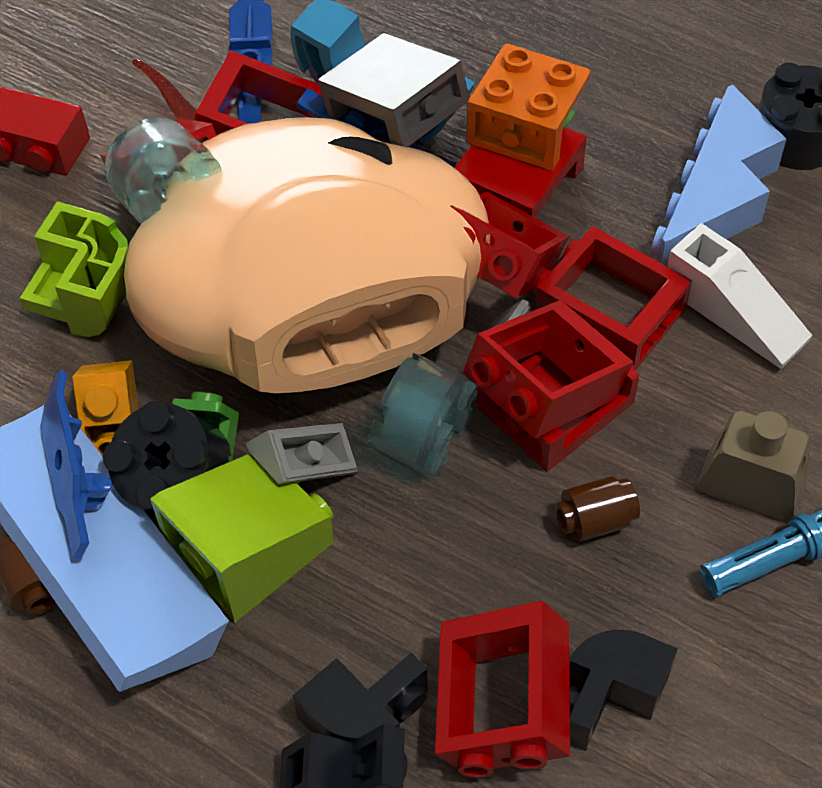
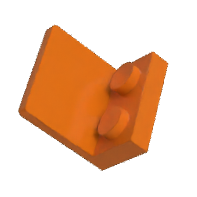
M505 44L467 101L466 143L553 171L560 158L563 124L590 79V69L522 47Z

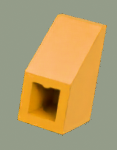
M132 360L82 365L72 376L78 420H81L82 423L81 429L102 457L104 449L112 441L121 423L139 409Z

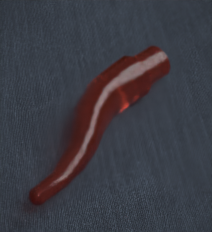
M134 59L132 64L144 72L158 87L177 119L195 121L197 109L182 96L176 87L153 67L140 59Z

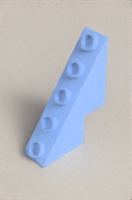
M734 85L727 87L723 99L714 98L707 119V124H710L711 127L709 130L704 128L700 130L694 148V155L698 156L696 162L688 160L682 173L680 187H683L684 190L682 194L674 192L669 202L665 217L666 220L670 221L668 227L659 226L655 234L651 254L659 256L658 262L665 266L668 264L670 250L700 223L723 238L728 239L762 222L770 190L759 179L778 171L786 138Z

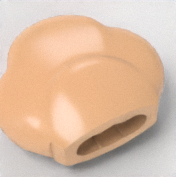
M303 117L245 124L206 140L187 152L172 167L164 187L161 203L143 220L127 248L124 269L126 298L136 322L149 338L164 350L181 359L233 376L240 382L260 392L291 393L331 388L365 379L395 368L447 341L463 328L466 302L479 280L477 275L481 262V252L477 237L473 244L463 227H467L474 232L473 228L461 214L450 206L453 205L489 224L487 211L476 188L454 167L433 154L410 147L385 143L389 146L392 153V164L387 165L361 152L329 144L328 142L346 136L379 141L348 123L334 119ZM490 234L485 238L488 244H490Z

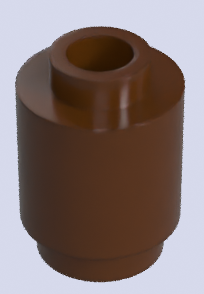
M613 476L563 490L561 502L555 505L556 517L562 532L565 535L571 533L577 542L627 528L630 521L640 517V505L634 486L627 478L617 480Z
M6 535L0 540V579L12 608L19 612H27L28 614H40L50 610L56 605L55 600L10 536Z

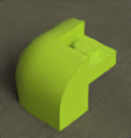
M57 201L34 236L43 262L20 296V301L26 311L68 323L72 335L84 337L98 336L107 328L126 296L124 269L127 248L129 246L128 241L118 229L115 220L97 212Z

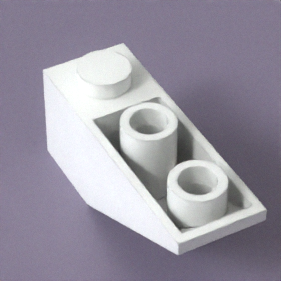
M700 223L670 250L667 267L692 280L687 305L780 369L812 339L813 335L745 253L704 224Z

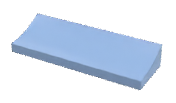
M44 405L17 420L1 426L0 524L17 545L116 689L121 692L211 658L229 620L146 512L125 501L112 484L100 509L84 511L89 545L81 559H73L65 519L56 507L40 427ZM80 428L74 440V445H79L81 448L82 466L85 468V473H101L110 478L108 469L103 463L102 455Z

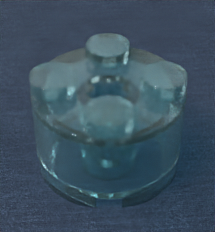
M153 117L139 121L142 123L141 125L129 132L124 130L111 144L105 161L107 182L110 184L111 190L118 201L140 224L161 210V205L168 200L166 189L169 185L168 179L173 174L185 183L192 178L198 182L222 171L221 164L205 145L182 125L167 118Z
M413 353L412 358L407 357L403 361L380 402L381 405L385 406L382 418L385 420L382 424L373 419L368 434V446L424 474L428 472L437 477L449 456L450 449L447 448V445L453 433L460 436L471 417L473 408L470 407V404L473 401L478 386L471 379L417 353Z

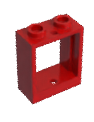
M230 50L195 112V121L212 123L216 135L249 124L228 116L241 91L305 115L304 117L313 118L297 108L296 104L307 88L322 96V93L317 83Z
M488 191L479 194L487 211L489 224L451 205L450 207L461 214L473 228L474 232L467 227H463L473 244L477 237L480 245L481 262L477 277L515 298H519L536 287L546 269L553 270L570 237ZM516 221H520L523 224L521 232L516 231L514 228ZM489 234L490 244H488L485 240L486 236Z
M592 226L580 240L573 239L568 244L561 261L552 271L549 269L544 271L536 287L533 289V294L536 295L535 310L562 300L629 357L637 370L686 311L692 280ZM590 264L652 298L628 327L566 292Z
M558 300L478 333L462 373L536 439L615 400L633 361L562 300ZM579 340L583 342L584 349L580 347ZM541 351L575 382L551 392L517 360Z
M543 600L441 622L435 755L456 767L461 775L477 778L487 777L493 774L495 768L515 766L521 769H539L547 765V760L570 757L569 622ZM529 652L528 724L474 733L476 663Z

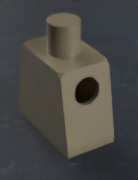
M735 411L712 444L695 491L788 524L797 513L808 480L810 437L803 431L788 427L786 419L777 412L764 411L756 416L744 411Z

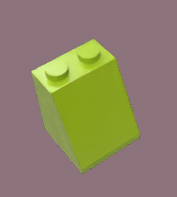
M251 453L160 491L150 498L163 536L210 597L234 623L334 543L331 521L334 515L328 504L316 493L309 496L299 486V482L278 484Z

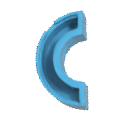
M314 0L291 25V45L301 72H306L308 69L317 84H319L318 79L366 46L359 29V15L333 0ZM465 77L468 94H470L475 82ZM454 113L419 138V140L423 143L436 136ZM371 116L374 119L381 122L382 124L386 125L384 120Z

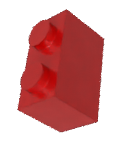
M0 87V161H11L33 167L39 171H50L67 176L90 139L82 107Z

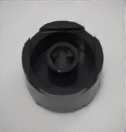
M791 62L780 64L776 68L775 74L765 83L758 109L786 138L779 165L795 170H813L822 167V68L797 65Z
M151 401L133 412L121 423L112 441L104 449L103 463L108 469L115 490L125 501L135 507L155 513L150 498L160 491L228 463L231 451L224 434L209 421L178 405Z

